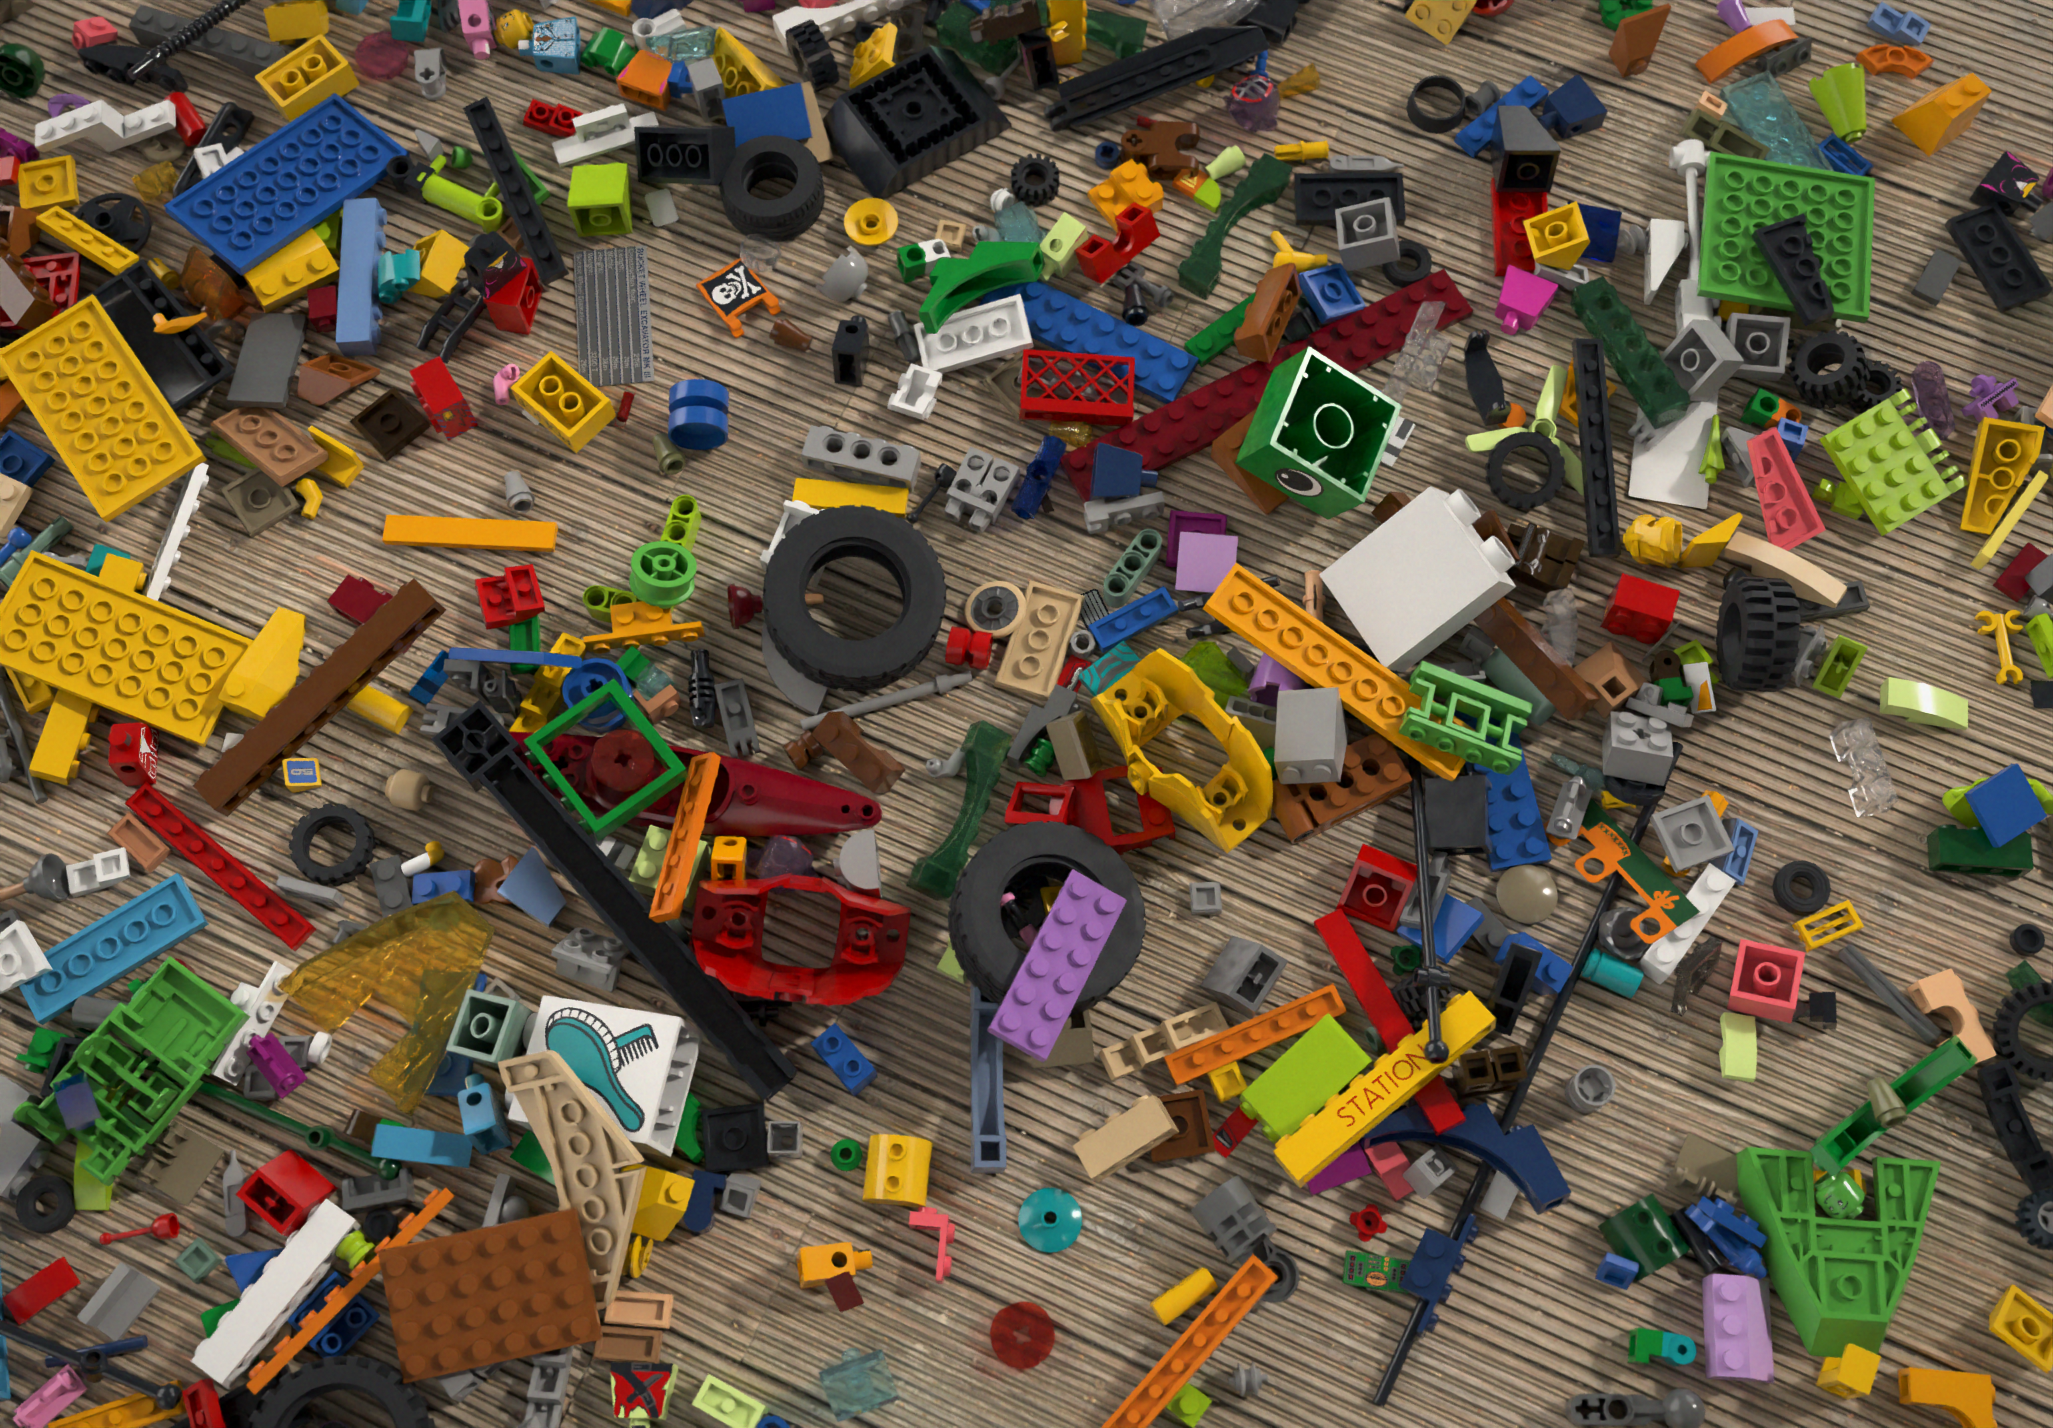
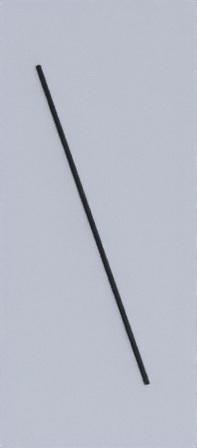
M1672 742L1673 760L1666 783H1668L1683 750V745L1678 742ZM1658 803L1643 806L1629 836L1638 847ZM1617 870L1613 872L1571 963L1573 969L1560 993L1557 994L1525 1064L1528 1077L1518 1086H1515L1516 1090L1513 1091L1498 1125L1504 1136L1512 1127L1581 975L1585 962L1595 944L1600 926L1599 919L1604 912L1610 911L1624 880V877ZM1484 1160L1479 1165L1447 1237L1455 1241L1458 1240L1469 1214L1473 1213L1493 1169ZM1421 1298L1417 1301L1372 1400L1373 1403L1383 1408L1415 1341L1417 1328L1429 1302Z

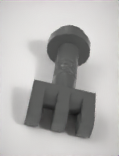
M1130 261L1127 264L1128 269L1124 268L1120 272L1121 276H1116L1113 279L1114 284L1122 290L1131 284L1139 285L1142 291L1154 297V304L1158 307H1168L1174 298V293L1171 292L1170 287L1164 285L1159 288L1144 279L1145 268L1134 261Z

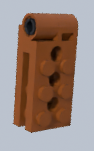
M1375 732L1346 747L1340 782L1280 784L1279 779L1273 781L1272 810L1291 844L1304 842L1407 792L1412 778L1391 742L1378 732ZM1364 770L1371 771L1374 775H1367ZM1337 783H1344L1348 788H1341ZM1310 796H1318L1322 801H1315Z

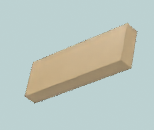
M811 81L801 83L813 138L801 140L800 143L812 151L819 164L833 161L834 157Z

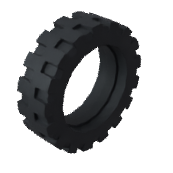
M1519 432L1500 440L1489 453V459L1485 465V470H1487L1486 481L1491 488L1490 491L1494 496H1497L1499 501L1514 508H1533L1550 501L1556 492L1561 489V483L1566 473V470H1564L1565 460L1559 452L1561 451L1556 444L1554 445L1549 437L1542 436L1537 432ZM1521 446L1538 449L1548 462L1549 474L1545 484L1531 494L1513 492L1502 478V464L1505 457L1512 450Z
M330 803L324 804L323 808L318 809L315 807L309 811L310 814L306 817L303 815L298 820L299 825L297 828L294 827L291 835L293 839L289 840L292 861L296 864L297 869L308 879L318 882L323 886H328V884L340 886L342 882L354 881L356 879L355 876L359 873L363 874L367 869V863H371L374 855L372 851L376 849L373 829L355 809L348 808L343 804L333 806ZM331 823L350 825L356 834V845L352 854L343 863L334 867L316 865L309 855L310 843L314 835L321 828Z

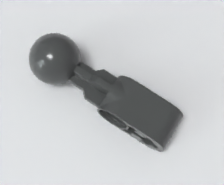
M1684 1388L1670 1391L1663 1400H1648L1644 1395L1579 1394L1569 1398L1564 1408L1567 1419L1576 1426H1646L1650 1421H1665L1670 1428H1699L1705 1418V1406L1701 1398L1695 1392ZM1613 1400L1619 1402L1623 1407V1416L1619 1420L1614 1419L1608 1410L1609 1404ZM1582 1401L1583 1407L1598 1406V1413H1589L1583 1417L1581 1413H1576L1575 1408L1581 1405Z

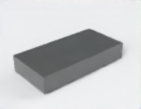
M1936 249L1911 294L1937 306L1962 260Z

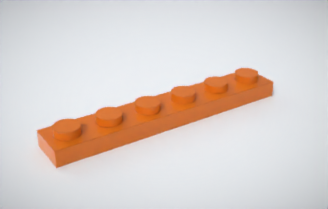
M715 752L691 758L687 773L688 777L685 780L648 917L656 923L679 918L683 909L684 897L690 882V875L694 859L697 855V848L704 828L708 806L711 802L715 779L718 775L721 757Z
M1331 984L1169 1054L1163 1060L1177 1088L1223 1066L1242 1060L1306 1032L1327 1013L1336 1019L1345 1015L1347 1010L1334 984Z

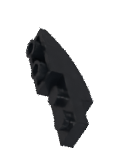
M103 45L81 48L77 52L84 63V67L89 72L95 75H105L116 83L123 82L133 86L136 80L139 79L147 84L151 82L159 85L168 92L185 93L189 87L180 71L169 67L165 60L161 66L157 68L152 67L137 79H131L127 71L146 58V53L150 51L148 49L123 45Z

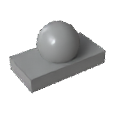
M502 1173L498 1174L482 1227L528 1218V1203L520 1196H513L517 1180L512 1176Z

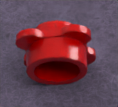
M1374 1204L1366 1205L1364 1210L1359 1213L1353 1212L1349 1217L1350 1224L1355 1225L1359 1232L1358 1238L1362 1242H1368L1373 1235L1377 1233L1383 1234L1387 1230V1223L1382 1220L1378 1207ZM1366 1220H1370V1221H1371V1225H1370V1226H1367V1225L1365 1224V1221H1366Z

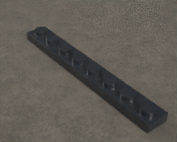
M486 96L464 107L465 114L542 283L546 286L568 275L569 271L491 101Z
M1575 338L1572 342L1589 557L1618 558L1621 555L1603 339Z

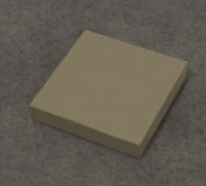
M1023 350L983 379V385L1019 422L1023 419H1019L1021 383H1018L1017 380L1022 367ZM1029 386L1026 397L1039 398L1045 391Z
M258 467L220 489L251 538L302 509L287 485L281 487Z

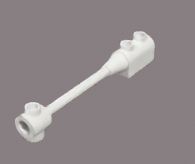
M1696 139L1680 142L1677 147L1671 148L1669 155V168L1677 169V173L1681 177L1686 178L1690 246L1687 280L1681 279L1674 294L1676 338L1693 319L1711 320L1721 328V317L1713 316V309L1718 308L1720 300L1697 296L1701 248L1697 176L1703 174L1705 168H1707V158L1711 151H1704V143Z

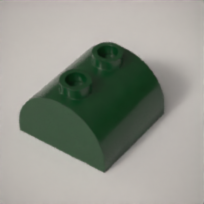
M1654 1193L1598 1225L1599 1230L1617 1256L1639 1263L1638 1273L1634 1277L1633 1283L1649 1276L1690 1250Z

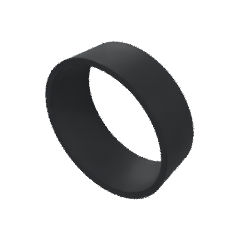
M1441 75L1426 77L1415 85L1407 101L1408 117L1416 127L1423 131L1436 134L1449 132L1455 129L1464 118V90L1455 80ZM1427 87L1445 88L1458 97L1461 107L1455 114L1449 117H1431L1418 108L1415 102V94Z

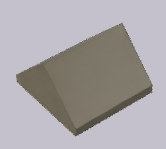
M1085 709L1045 724L1064 781L1090 778L1100 769L1103 763Z

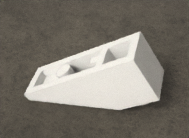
M1651 219L1646 229L1648 236H1646V247L1644 249L1645 305H1650L1676 263L1682 249L1687 248L1688 233L1684 232V221Z

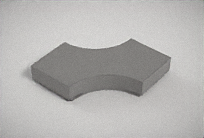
M312 1035L281 1036L279 1038V1042L301 1070L312 1068V1062H309L307 1059L308 1051L314 1038ZM251 1065L246 1067L243 1097L248 1100H278V1093L257 1066Z

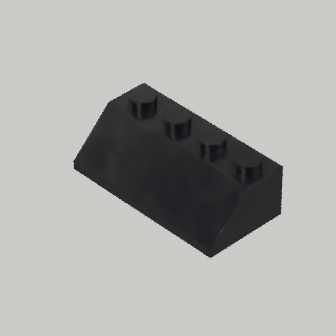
M650 125L634 127L638 182L719 185L736 156L734 126Z

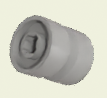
M1599 1065L1585 1066L1567 1082L1565 1098L1575 1111L1583 1114L1594 1113L1607 1104L1614 1096L1616 1090L1615 1080L1612 1074L1604 1067Z

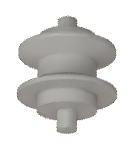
M1633 224L1630 226L1629 231L1626 229L1619 231L1617 247L1621 248L1628 255H1633L1636 248L1638 250L1645 249L1648 233L1643 231L1638 225Z
M1252 1362L1250 1369L1243 1370L1240 1363H1237V1370L1233 1371V1378H1228V1385L1234 1384L1235 1391H1240L1241 1397H1244L1246 1390H1253L1254 1394L1258 1396V1389H1262V1382L1268 1381L1267 1374L1261 1375L1260 1368H1256L1254 1362Z

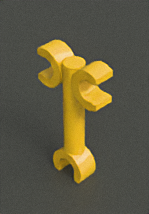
M2010 610L2005 615H1994L1989 611H1981L1975 616V620H1984L1988 624V626H1982L1977 631L1979 635H1988L1994 630L2001 670L1996 674V681L1999 685L2007 681L2006 674L2012 676L2014 684H2018L2023 679V673L2020 668L2013 665L2008 634L2014 635L2023 629V625H2014L2010 621V619H2016L2020 615L2018 610Z

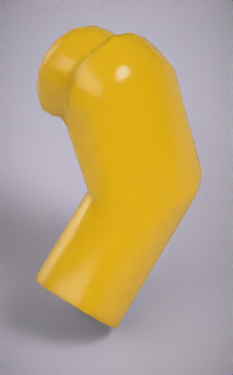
M303 478L296 484V491L301 492V495L306 500L301 515L307 519L314 520L323 500V494L315 481Z

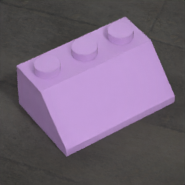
M1711 1274L1702 1278L1706 1379L1774 1383L1769 1282L1748 1276Z

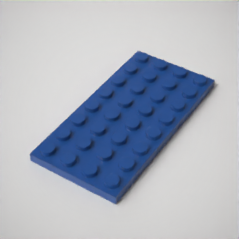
M334 93L165 204L164 207L168 215L242 276L344 206V200L354 199L389 175L387 163L392 157L406 155L410 158V154Z

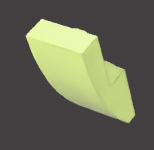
M1724 1012L1720 1017L1723 1046L1719 1050L1722 1078L1753 1083L1756 1079L1757 1067L1755 1016Z

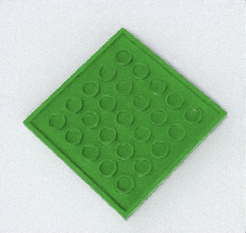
M1710 152L1707 158L1697 296L1797 312L1753 240L1752 235L1759 228L1804 213L1807 221L1805 224L1807 234L1810 233L1813 240L1811 247L1815 258H1818L1821 266L1819 269L1820 276L1826 282L1835 311L1831 318L1866 323L1869 318L1875 178Z

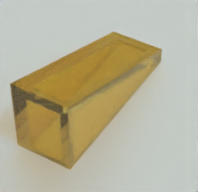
M1314 63L1309 64L1274 86L1271 90V101L1274 102L1319 90L1321 79Z

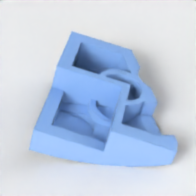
M534 847L528 850L497 891L499 895L521 908L524 913L547 928L551 927L567 904L537 849Z

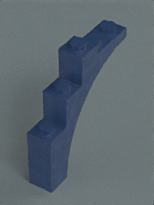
M1414 1096L1409 1099L1408 1108L1406 1105L1400 1106L1358 1140L1362 1150L1383 1143L1403 1141L1433 1142L1461 1149L1484 1160L1504 1174L1523 1193L1537 1215L1567 1203L1571 1194L1569 1186L1534 1124L1524 1128L1522 1125L1515 1126L1509 1129L1504 1136L1486 1102L1478 1106L1469 1104L1463 1107L1461 1111L1466 1118L1465 1123L1437 1136Z

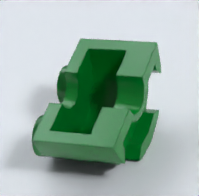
M602 28L600 32L595 31L580 56V62L588 67L597 68L598 65H603L607 73L619 76L639 52V49L636 45L632 48L623 41L625 37L623 34L613 29Z

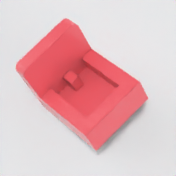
M102 16L74 22L72 42L78 50L92 47L96 44L117 40L118 31Z

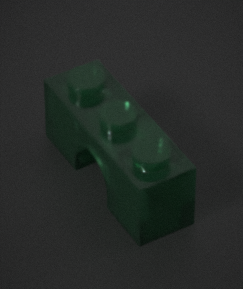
M954 1L936 21L937 38L945 46H951L957 50L964 58L971 59L979 64L986 72H991L1000 77L1018 57V40L1010 37L1003 40L999 39L998 44L990 46L989 40L975 44L970 32V22L976 19V13L959 2Z

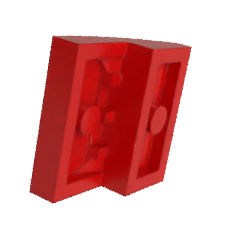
M533 564L504 568L503 576L475 579V589L486 630L519 623L545 611Z

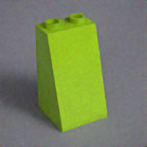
M1327 1013L1241 1093L1239 1100L1242 1104L1240 1108L1251 1120L1256 1118L1263 1126L1261 1129L1262 1133L1274 1144L1286 1134L1292 1136L1301 1129L1300 1124L1306 1117L1313 1113L1318 1115L1326 1108L1324 1104L1337 1093L1342 1094L1356 1076L1365 1073L1372 1059L1335 1019Z

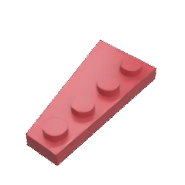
M1770 428L1746 441L1769 543L1789 551L1825 531L1826 529L1777 428Z

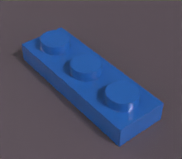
M1163 586L1088 625V630L1093 634L1101 652L1104 653L1117 646L1120 642H1125L1177 615L1179 609Z

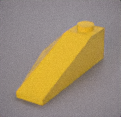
M718 27L707 50L721 76L725 96L732 98L786 86L777 74L722 27Z
M1984 417L1980 421L1972 452L1967 481L1969 484L1966 487L1959 530L1986 535L1991 534L2030 468L2040 454L2045 427Z
M281 607L277 608L231 671L218 697V700L229 711L262 721L266 717L267 712L271 708L278 706L288 696L290 690L296 686V678L299 677L300 671L298 666L299 655L303 649L307 618L305 615Z

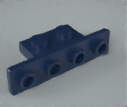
M1471 1213L1457 1241L1430 1228H1426L1400 1284V1289L1429 1302L1417 1328V1336L1422 1339L1426 1332L1433 1333L1440 1315L1435 1313L1440 1302L1446 1304L1453 1288L1452 1285L1448 1284L1453 1272L1460 1273L1466 1260V1256L1462 1255V1252L1467 1243L1470 1245L1474 1243L1480 1227L1475 1225L1476 1216Z

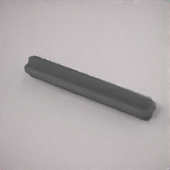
M1853 944L1846 945L1839 952V958L1926 1043H1933L1942 1034L1941 1030Z

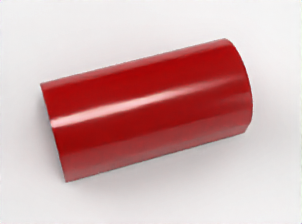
M175 92L168 95L164 101L169 100L175 105V130L187 147L199 144L209 127L184 93Z

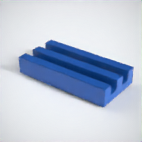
M1833 132L1815 147L1812 152L1814 156L1834 172L1865 176L1874 167L1873 164L1843 140L1839 139Z

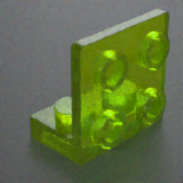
M1199 641L1180 659L1181 662L1193 669L1197 677L1208 688L1215 692L1214 701L1223 710L1227 707L1230 695L1238 697L1248 687L1247 683L1215 642Z

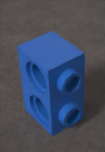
M836 1023L811 1042L814 1051L854 1097L878 1077L876 1069Z

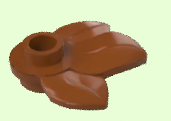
M507 856L501 863L493 859H483L476 863L474 872L478 882L475 883L474 889L475 903L481 905L493 901L502 904L512 903L499 895L497 891L519 863L514 856Z

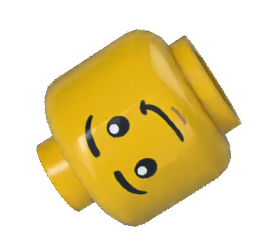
M514 9L497 17L495 22L496 29L493 32L500 45L505 44L509 49L518 48L519 40H532L534 24L526 12L522 13L520 10Z

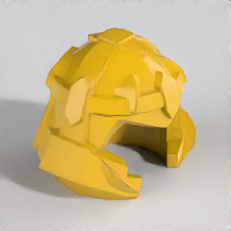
M1640 515L1632 522L1631 526H1628L1623 535V543H1625L1626 550L1630 551L1632 558L1639 564H1653L1672 568V565L1679 561L1681 555L1682 522L1668 516L1661 517L1656 522V518L1652 517V515Z

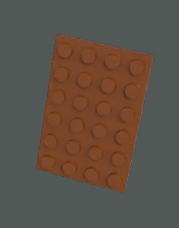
M577 1207L387 1248L378 1252L404 1384L596 1341L603 1337Z

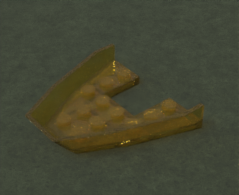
M453 890L391 914L301 963L278 987L292 996L331 1035L377 991L412 1028L367 1074L397 1103L395 1107L398 1110L412 1117L447 1052L446 1047L467 989L474 990L495 929Z

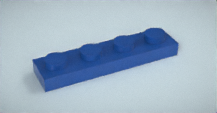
M1529 75L1455 136L1454 142L1474 158L1490 145L1498 106H1526L1531 111L1548 97L1549 90Z

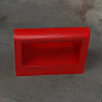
M1017 781L1006 809L1004 822L1010 827L1019 824L1026 825L1027 822L1044 821V823L1048 821L1061 822L1069 826L1072 824L1076 786ZM1024 794L1064 797L1058 815L1021 812Z

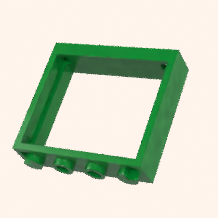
M612 679L523 740L527 749L524 755L528 758L530 764L534 768L538 765L545 773L542 775V778L552 791L557 788L563 796L559 800L569 813L575 811L581 819L577 822L578 825L588 836L593 834L598 842L684 782L688 777L686 767L615 679ZM611 700L666 769V772L597 820L541 748Z

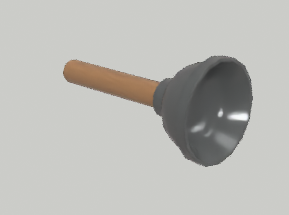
M49 853L41 856L32 866L29 876L25 877L23 882L0 889V902L25 893H35L41 898L54 899L56 901L68 898L70 890L66 865L55 854Z

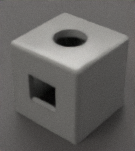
M769 1121L767 1152L770 1157L802 1158L803 1126L800 1121ZM786 1136L793 1139V1145L790 1148H784L781 1145V1140Z

